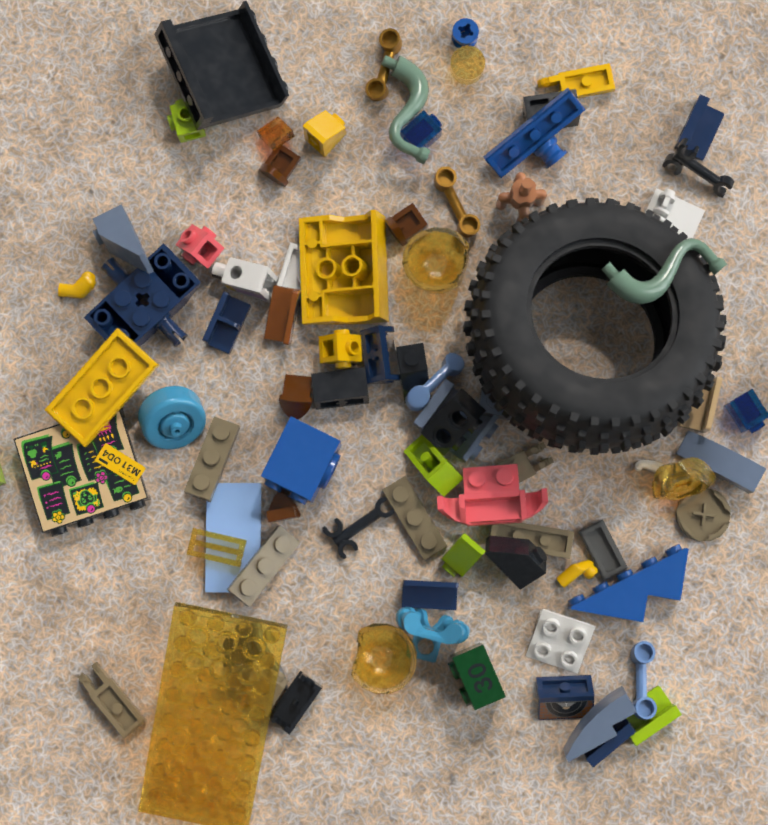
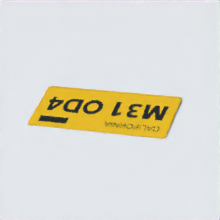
M107 443L104 444L95 459L96 462L136 485L146 467Z

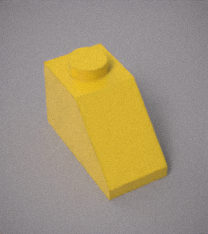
M325 110L303 125L305 141L323 157H326L346 135L345 122L337 114L333 113L331 115Z

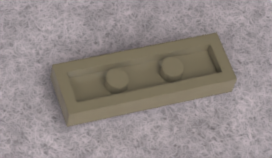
M217 417L213 418L185 487V494L211 503L240 430L239 425Z
M406 476L382 489L424 560L447 547L446 542Z
M526 523L491 525L490 535L529 539L536 547H541L546 555L570 559L574 531Z
M278 525L226 590L244 605L250 607L301 542L281 525Z

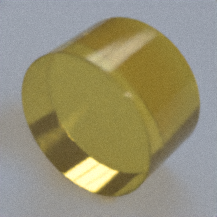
M474 46L458 48L451 57L450 72L452 77L464 85L476 83L482 77L485 68L483 53Z

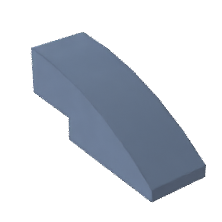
M691 431L687 432L676 452V455L720 480L729 482L748 494L754 493L766 471L765 467Z
M623 686L606 695L580 720L563 748L568 762L616 737L617 733L613 725L637 713Z

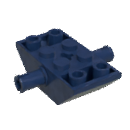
M164 243L148 257L154 271L150 274L139 268L128 274L114 257L107 260L114 270L106 263L101 267V270L117 286L84 318L105 341L117 328L122 330L138 346L144 344L158 330L175 347L181 344L175 337V333L183 341L188 336L172 320V317L187 304L200 286L201 281ZM148 298L149 305L146 307L140 305V300Z

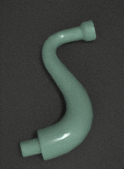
M385 55L381 65L391 69V76L404 83L409 90L407 103L390 124L389 139L397 149L415 157L417 162L424 164L429 156L430 149L424 146L419 148L402 139L400 131L424 107L429 93L428 81L423 72L411 61L402 56L395 60Z
M689 238L681 241L674 247L660 271L651 280H636L625 269L618 272L610 262L601 270L610 279L606 285L616 295L630 303L645 304L655 301L667 291L683 256L689 250L698 252L709 264V270L714 275L725 267L727 263L723 258H718L704 242L699 239Z

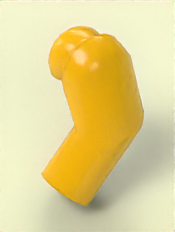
M87 271L74 284L59 283L58 296L78 299L85 298L96 285L95 275Z
M584 560L570 565L556 579L561 586L566 588L582 573L586 579H591L598 573V569L593 565L594 562Z

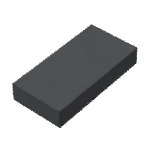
M603 520L578 532L603 581L628 569Z

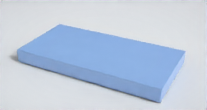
M218 483L211 503L206 501L205 592L230 593L226 589L261 547L262 483Z

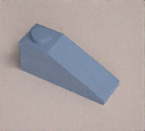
M122 204L93 218L97 228L93 230V234L99 245L105 244L109 253L148 274L154 272Z

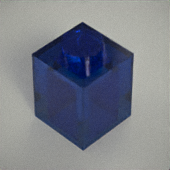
M423 110L400 131V135L403 140L419 148L423 146L429 148L441 137L442 124L435 115H428Z
M753 389L746 391L724 405L741 433L749 430L752 434L765 426L763 420L768 418V412Z

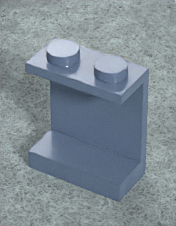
M447 379L444 380L413 422L414 426L423 431L458 392L454 388L453 383ZM460 411V414L467 419V416ZM482 415L479 419L483 423L472 434L467 431L463 435L467 440L457 451L452 448L449 451L463 462H466L469 458L474 461L483 449L479 445L485 436L490 439L499 427L495 423L499 417L496 415L492 417ZM444 429L445 433L451 436L450 433L446 429Z

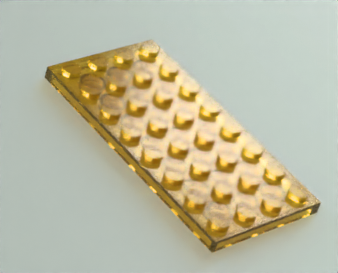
M179 602L175 603L138 812L201 825H250L288 628L287 624Z

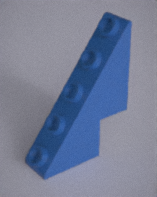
M677 544L665 550L667 556L659 560L654 556L640 563L642 568L633 573L631 569H628L616 576L618 581L610 585L605 581L593 587V594L585 598L583 594L568 600V609L644 622L648 595L681 601L689 549L681 548L680 544Z

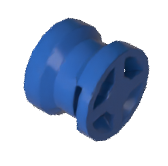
M463 18L454 24L451 37L453 44L458 49L469 50L475 46L479 34L476 22L472 19Z
M553 136L533 153L545 162L544 167L548 169L561 159L567 151H563L559 147L557 138Z

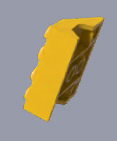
M375 209L370 210L365 215L347 217L321 215L299 218L302 324L350 325L389 322L385 216Z

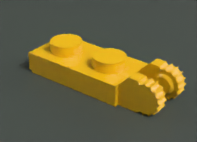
M609 63L560 72L558 75L545 77L537 81L538 88H547L559 84L560 91H564L566 88L570 90L576 89L578 98L615 91L614 79Z

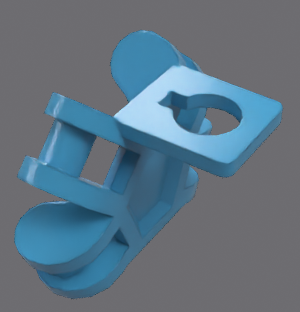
M404 607L396 613L397 625L407 633L414 635L410 650V656L413 658L435 663L441 643L459 644L467 640L470 634L467 624L458 619L453 621V618L448 615H443L431 627L428 622L427 612L424 609ZM422 639H430L433 642L434 649L431 653L422 654L418 650V643Z

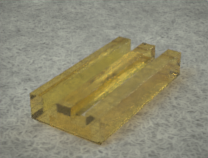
M193 528L186 555L241 567L247 540ZM197 534L240 544L239 549L196 540ZM196 545L235 554L237 558L232 560L194 551V547Z

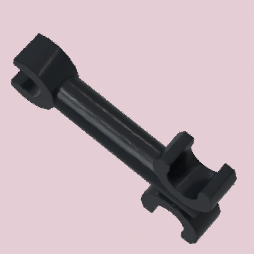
M683 138L675 153L666 156L662 166L665 168L668 164L676 165L677 168L674 175H679L683 167H687L714 186V193L723 198L727 190L725 187L731 190L735 181L730 176L716 175L694 160L699 151V146H696L693 150H688L685 148L688 139Z
M385 497L377 500L373 510L344 530L343 523L338 518L334 519L338 525L336 532L331 533L326 526L322 528L324 534L332 537L338 546V554L341 558H347L343 552V548L347 544L351 545L355 551L358 550L357 543L349 540L380 517L388 518L394 514L395 511L393 509L387 513L380 510L381 504L386 501Z

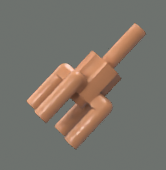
M519 172L515 176L510 192L499 194L496 207L499 210H504L507 204H511L513 208L518 210L516 222L519 221L521 223L522 219H529V208L533 204L537 207H541L544 204L547 192L544 189L536 190V183L531 178H526L525 173Z

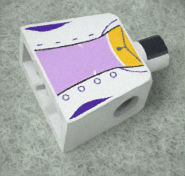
M230 257L227 265L216 262L212 269V277L222 280V284L230 291L271 303L273 286L277 285L279 278L269 267Z

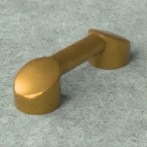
M388 28L382 31L379 36V42L384 50L383 58L385 55L394 58V55L401 50L402 39L395 29ZM381 65L377 78L371 79L366 84L365 92L373 101L384 100L389 94L386 83L390 69Z
M441 167L434 176V185L437 190L444 192L458 220V233L464 237H472L480 229V220L473 214H466L453 188L457 179L455 171L450 167Z

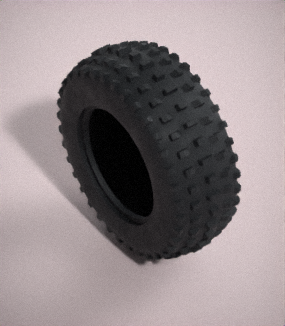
M586 198L585 203H578L577 199L566 200V203L559 208L556 203L551 204L544 211L530 213L528 216L529 220L524 218L521 220V223L517 221L511 226L512 232L508 229L497 240L498 246L492 244L489 247L488 253L485 256L487 263L479 262L476 269L478 281L471 280L468 290L471 291L473 300L465 301L464 311L470 317V321L464 322L463 332H465V336L471 337V341L466 344L468 356H474L472 370L475 376L481 375L479 379L482 386L481 390L485 395L491 393L489 399L492 403H495L494 408L498 412L503 410L502 415L506 419L510 416L512 417L509 421L514 427L517 425V428L521 431L528 429L529 433L527 436L532 439L535 438L540 442L543 438L547 439V446L561 449L565 445L569 446L568 452L582 453L584 449H589L590 455H598L599 453H607L609 448L612 454L620 453L621 450L622 452H627L631 447L633 450L640 448L642 443L644 446L649 445L661 438V434L664 437L668 436L677 426V421L683 425L690 418L688 414L692 411L691 406L698 409L704 402L702 390L710 391L715 383L713 381L715 376L711 372H717L721 368L722 356L718 355V351H722L725 348L726 336L720 334V332L724 331L727 322L726 315H720V312L724 310V300L722 295H716L720 288L716 276L709 275L711 273L709 264H707L703 257L700 258V254L694 250H689L683 256L667 291L653 302L640 304L649 318L654 336L652 362L640 371L624 377L609 379L579 374L558 362L546 350L536 333L532 319V300L544 288L557 281L572 277H594L610 281L601 270L609 262L618 272L625 269L627 273L639 281H648L657 275L674 247L681 241L686 240L688 236L684 232L678 234L679 229L674 225L671 227L672 222L667 219L664 222L660 221L661 217L649 209L644 213L640 211L641 207L635 206L633 203L628 202L626 206L620 205V201L607 198L606 203L599 202L598 198Z

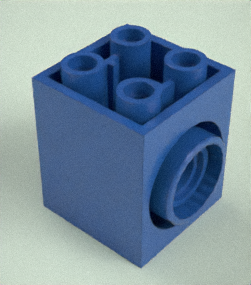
M290 416L261 474V477L266 480L264 484L281 493L282 489L291 492L289 497L303 505L307 501L313 503L320 488H326L341 457L338 454L342 446L341 441Z

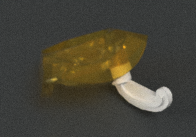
M694 457L665 465L656 461L640 460L634 467L636 471L646 469L655 473L652 481L653 497L659 500L676 501L700 494L717 480L709 465L703 460Z

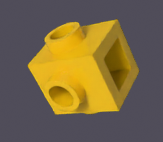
M348 329L334 330V334L319 336L320 364H335V369H349L352 363L362 362L361 335L350 334Z

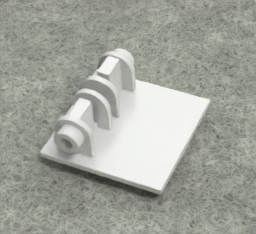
M657 188L647 210L649 209L654 214L660 216V221L664 222L667 219L672 222L671 227L674 225L678 228V234L684 232L688 236L687 239L693 238L705 210L675 197L673 190L665 189L664 192Z
M547 609L540 610L537 618L538 623L526 657L578 674L595 626Z

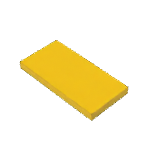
M117 328L44 410L81 445L87 447L158 368L159 364L122 330Z

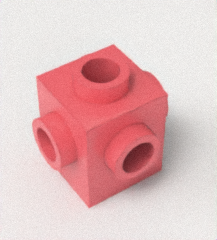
M193 224L182 233L180 240L176 243V246L183 251L181 254L182 258L191 265L197 262L207 269L224 250V247L215 240V233L206 226L200 229Z

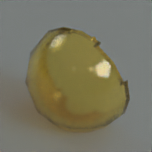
M433 227L419 232L410 239L403 251L402 264L407 278L416 288L429 294H444L458 288L463 281L468 264L469 243L460 233L449 228Z
M373 623L358 631V650L352 666V678L362 688L375 694H391L403 689L413 678L417 667V651L410 636L403 629L392 624Z

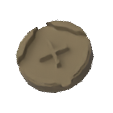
M695 488L685 493L679 500L676 508V522L680 530L688 538L699 542L712 541L720 537L728 529L731 515L730 506L726 498L718 491L709 488Z

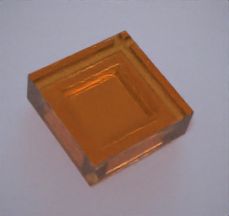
M276 117L257 130L259 137L273 151L295 137L293 130L280 117Z

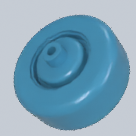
M168 386L154 391L142 402L138 412V422L144 438L151 445L160 449L171 450L184 447L200 436L206 424V413L200 398L195 392L182 386Z

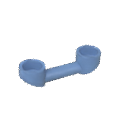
M456 353L447 354L442 361V367L423 386H415L409 391L405 399L407 407L412 411L423 410L430 400V393L444 379L461 373L465 366L463 358Z
M647 641L635 644L630 652V658L635 664L636 700L632 703L637 712L634 715L641 720L651 719L657 712L655 701L647 697L646 664L654 659L656 653L654 646Z

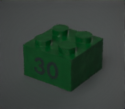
M479 642L450 655L452 661L448 663V666L455 680L460 679L463 687L459 688V691L466 706L471 705L474 710H477L506 697L482 643Z

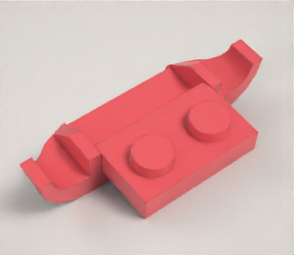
M518 464L463 468L464 494H460L459 498L437 496L438 511L447 518L465 524L467 527L522 523V521L533 517L541 511L548 503L547 488L531 493L519 490Z

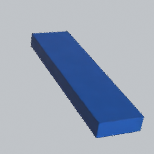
M566 88L484 155L485 161L500 178L504 177L584 112L585 108L570 89Z

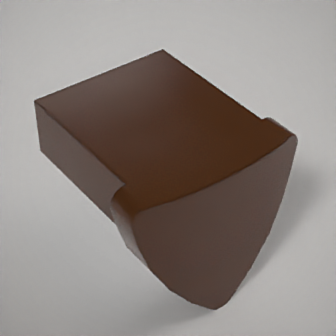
M278 143L259 170L275 183L286 187L289 183L287 179L300 162L301 157Z
M413 203L394 216L385 219L391 234L402 246L407 244V240L428 227L427 222Z
M285 375L283 394L279 395V403L283 412L289 418L292 416L299 420L309 411L312 405V398L310 397L312 389L311 377Z
M282 491L275 494L269 511H266L268 523L301 517L295 502Z

